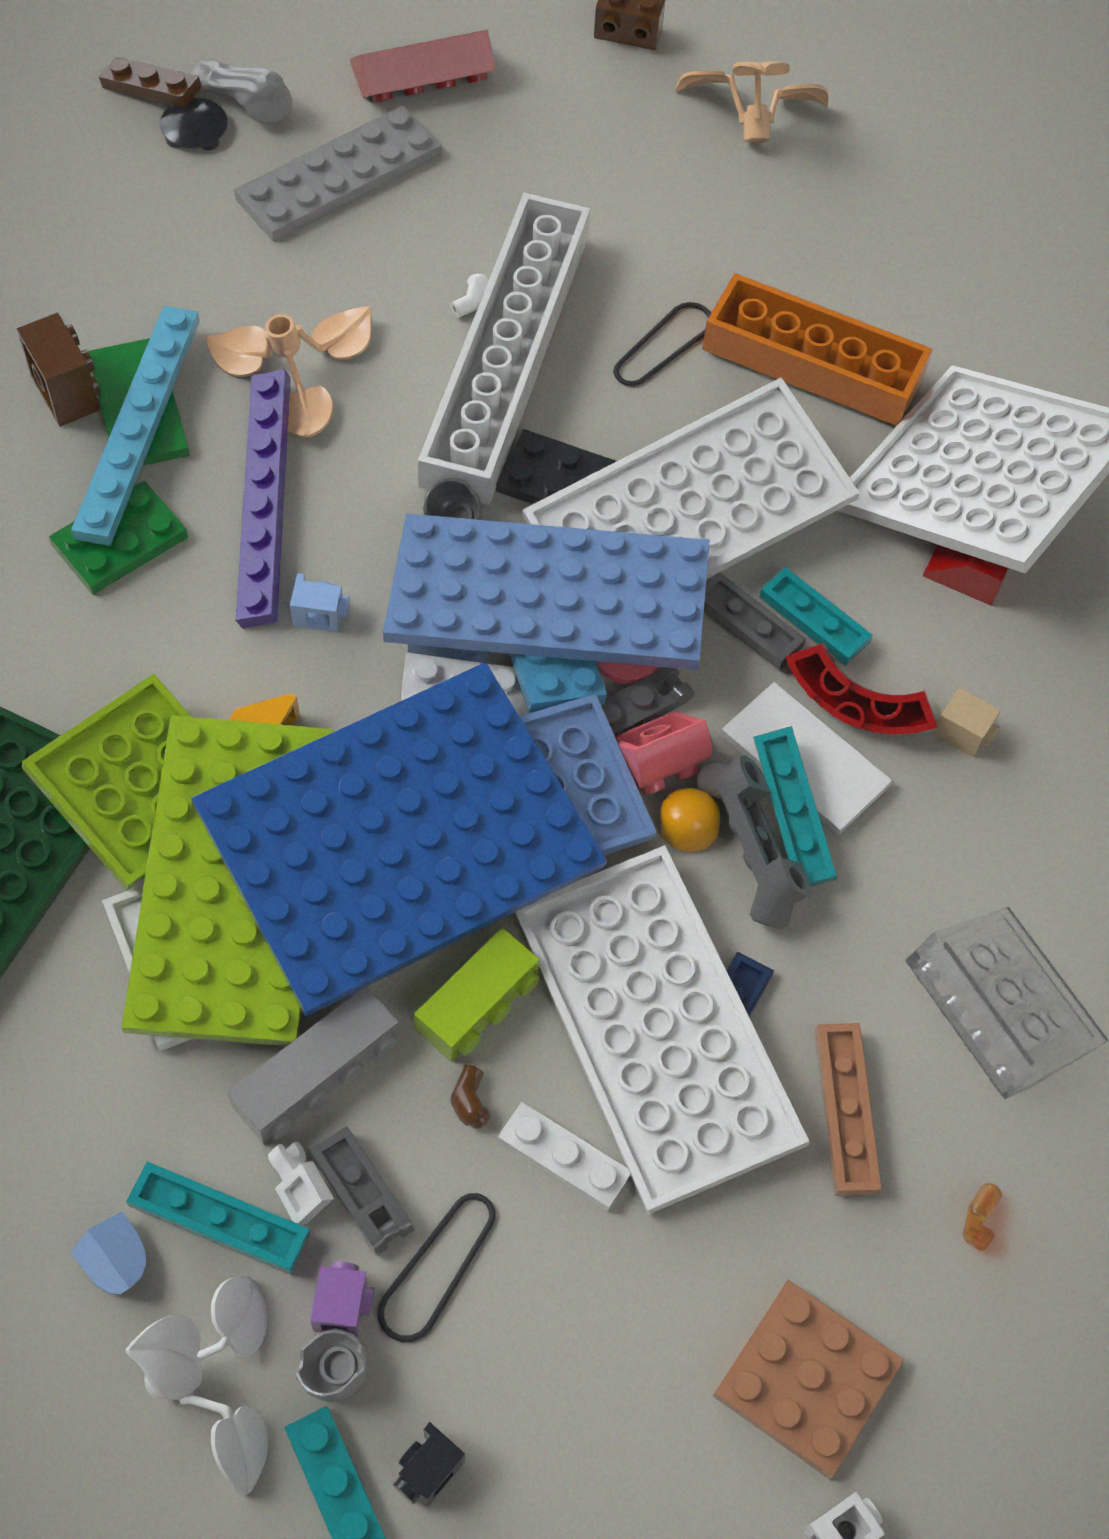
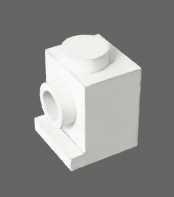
M854 1492L803 1531L808 1539H843L837 1531V1527L840 1523H846L853 1530L852 1539H879L885 1535L880 1527L883 1519L879 1511L868 1498L862 1500L857 1492Z

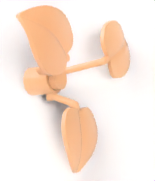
M744 61L733 64V74L737 76L755 75V104L748 105L747 112L744 111L734 75L725 74L723 71H690L683 74L676 85L677 93L687 87L701 84L728 83L739 113V124H744L743 141L749 143L770 141V123H774V114L779 99L811 100L819 102L826 107L829 100L828 91L822 85H790L783 89L772 91L773 99L768 112L767 105L761 104V75H782L790 71L789 64L777 61L761 63Z
M370 306L332 315L315 327L312 332V338L303 331L301 325L295 326L293 319L289 315L277 314L267 321L265 330L258 326H242L221 334L207 335L206 340L215 363L225 373L234 377H247L258 373L263 366V358L271 357L272 348L276 354L286 357L297 392H290L288 434L300 438L312 437L324 430L333 415V401L329 392L322 386L303 389L293 358L300 348V338L319 353L327 350L333 359L346 360L354 358L364 352L370 343L372 311Z

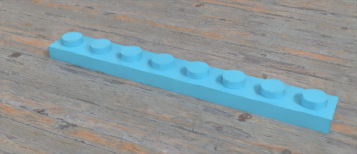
M163 306L72 526L71 532L75 540L111 546L199 325L198 311Z

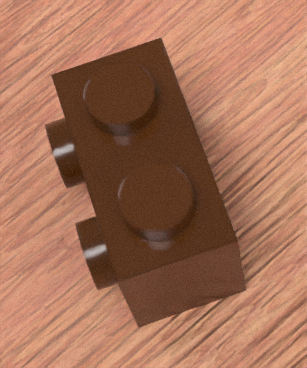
M598 0L595 10L594 38L656 50L663 29L666 0Z

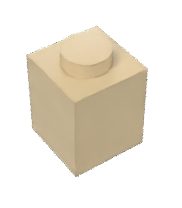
M959 687L942 712L937 723L938 728H935L933 735L975 757L980 747L984 745L989 748L998 734L1000 727L995 725V722L1001 710Z

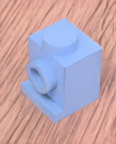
M297 573L290 602L292 626L338 632L341 618L347 619L350 596L342 595V586L333 585L326 581L309 582L306 581L305 574Z

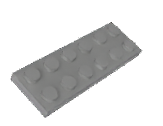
M401 105L234 189L235 199L272 241H275L440 156L441 145Z

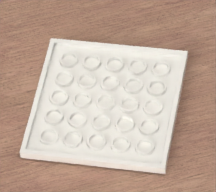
M952 365L850 477L860 492L859 498L837 511L1026 574L1109 474V408Z

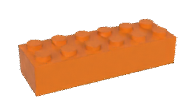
M737 273L733 274L706 322L702 347L704 351L778 379L782 377L786 383L896 426L903 420L924 378L933 350L925 345Z

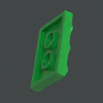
M144 480L134 486L111 546L75 540L71 532L74 522L49 536L53 548L90 593L94 595L188 538V533L184 525Z

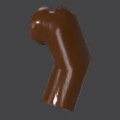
M465 1064L450 1098L451 1105L457 1117L464 1125H471L474 1129H480L487 1124L490 1118L488 1108L482 1106L476 1094L484 1072L476 1066Z

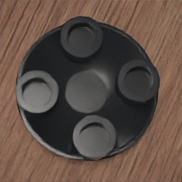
M193 98L185 108L171 104L163 112L160 119L161 131L165 136L166 143L172 148L201 147L204 150H213L218 147L219 139L225 133L228 124L227 115L222 107L204 98Z

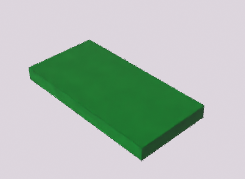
M150 338L88 351L95 366L92 374L95 376L101 390L98 398L108 437H110ZM173 390L143 466L190 456Z

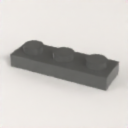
M721 572L715 574L706 582L704 611L778 670L787 663L785 656L799 652L804 647L805 637Z

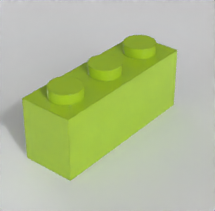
M502 927L414 1013L415 1030L451 1062L461 1053L464 1056L468 1055L480 1042V1034L490 1024L496 1026L506 1017L511 1009L509 1004L519 994L525 997L534 989L539 981L540 959Z

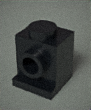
M431 1422L423 1429L424 1438L426 1439L425 1443L422 1445L415 1441L399 1460L398 1464L403 1468L398 1473L399 1478L393 1484V1487L411 1504L414 1505L420 1499L427 1507L465 1463V1453Z

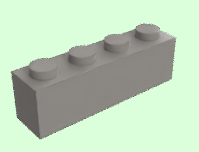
M368 987L359 990L229 1090L227 1093L231 1106L263 1145L272 1138L274 1140L282 1138L294 1127V1120L307 1110L314 1112L327 1102L330 1097L329 1093L341 1083L344 1085L352 1083L361 1075L365 1064L376 1056L377 1058L386 1056L395 1048L398 1043L397 1039L400 1038L398 1021Z

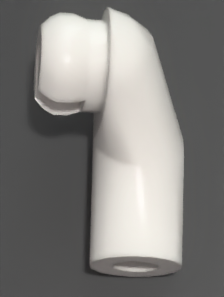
M472 274L467 280V284H469L467 295L450 303L456 318L463 317L478 309L489 281L484 274Z

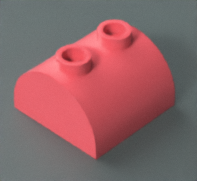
M678 711L671 712L615 736L638 789L642 788L643 794H651L666 787L664 778L676 773L679 779H686L697 775L700 771L699 763L709 760L712 756V742L706 721Z

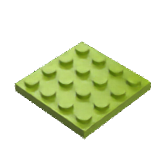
M154 673L22 761V769L126 891L145 878L171 715L192 717Z

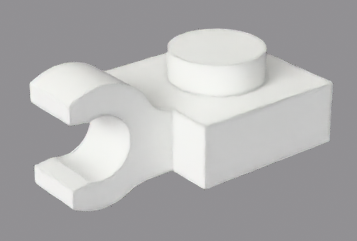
M293 1142L286 1150L282 1144H278L268 1154L271 1165L277 1170L283 1180L275 1187V1190L294 1223L299 1225L307 1224L334 1199L313 1161L305 1162V1151L298 1142Z

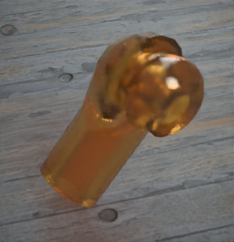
M984 1183L968 1205L962 1232L967 1245L971 1243L979 1251H985L995 1237L993 1230L983 1225L1002 1198L1000 1188L993 1183Z

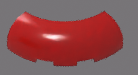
M823 643L785 656L793 675L807 695L833 717L859 729L884 734H912L938 728L925 690L905 695H890L867 689L853 681L839 668L830 655L826 644Z

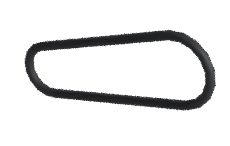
M695 302L681 303L674 307L615 364L613 370L615 378L626 386H637L645 382L704 337L705 329L638 380L629 381L623 379L619 375V368L679 310L688 307L698 308L708 318L711 311L707 307Z
M469 1193L461 1196L382 1296L378 1306V1321L381 1329L389 1338L399 1342H414L423 1338L432 1329L493 1226L495 1208L486 1196L479 1193ZM469 1200L483 1202L489 1211L488 1221L427 1324L413 1335H400L393 1332L387 1326L384 1318V1309L389 1298L460 1206Z

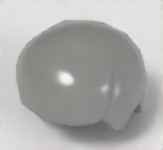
M338 1328L319 1332L307 1345L300 1349L299 1367L295 1371L296 1379L305 1392L314 1398L327 1403L347 1400L358 1392L367 1376V1349L353 1333Z

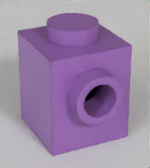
M343 1261L333 1262L332 1267L320 1265L310 1318L313 1331L323 1332L338 1328L353 1333L357 1337L359 1336L362 1315L370 1316L374 1287L367 1286L366 1272L359 1271L358 1265Z

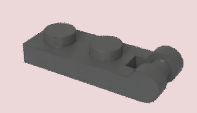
M659 667L655 673L606 698L605 704L601 706L614 736L655 720L691 700L695 693L687 682L683 683L680 680L677 668ZM666 686L670 693L662 697L658 690Z
M348 1126L310 1149V1155L376 1256L388 1249L387 1243L399 1235L404 1238L415 1231L408 1216ZM385 1210L390 1220L377 1228L371 1218Z

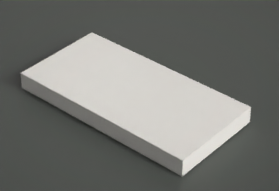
M773 682L722 728L720 736L742 755L751 758L763 772L753 737L792 726L820 821L839 836L890 787L892 779Z

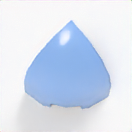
M123 1212L88 1229L71 1251L77 1263L92 1282L109 1294H122L131 1288L141 1278L146 1266L145 1247L137 1231Z

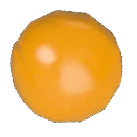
M685 788L672 792L663 801L661 806V836L677 850L686 852L705 850L717 839L719 834L720 809L718 804L708 793L698 789Z

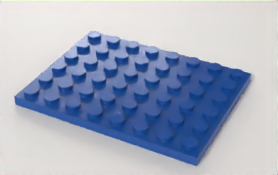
M486 662L191 798L198 816L306 1017L604 868L607 862Z

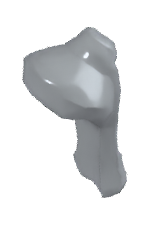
M211 58L199 61L190 73L200 78L202 88L197 94L213 92L232 96L249 113L254 121L261 124H276L291 113L292 97L290 91L284 84L283 78L272 70L262 67H234Z

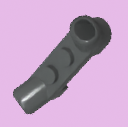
M742 755L729 765L709 761L698 773L697 786L699 790L708 793L712 798L724 801L730 816L729 825L732 831L739 837L744 849V861L756 878L758 887L750 910V916L754 922L776 929H783L788 926L794 904L810 895L811 886L802 864L782 857L759 803L761 799L771 793L766 779L758 765L746 755Z

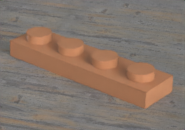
M860 1023L818 1024L815 1034L835 1196L878 1195L882 1189Z

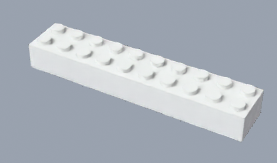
M523 192L418 458V482L420 488L430 490L434 483L447 478L464 480L477 493L482 504L490 505L496 489V482L505 465L585 248L589 233L590 208Z

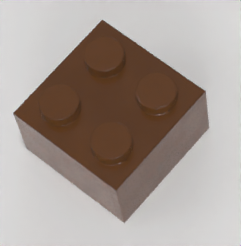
M57 312L16 328L30 376L59 427L100 411L96 395L100 394L101 390L95 376L90 373L95 370V366L86 349L80 351L78 347L80 341L72 324L65 325Z

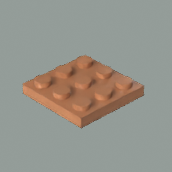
M787 1280L716 1389L713 1397L830 1480L841 1465L904 1359L799 1286Z

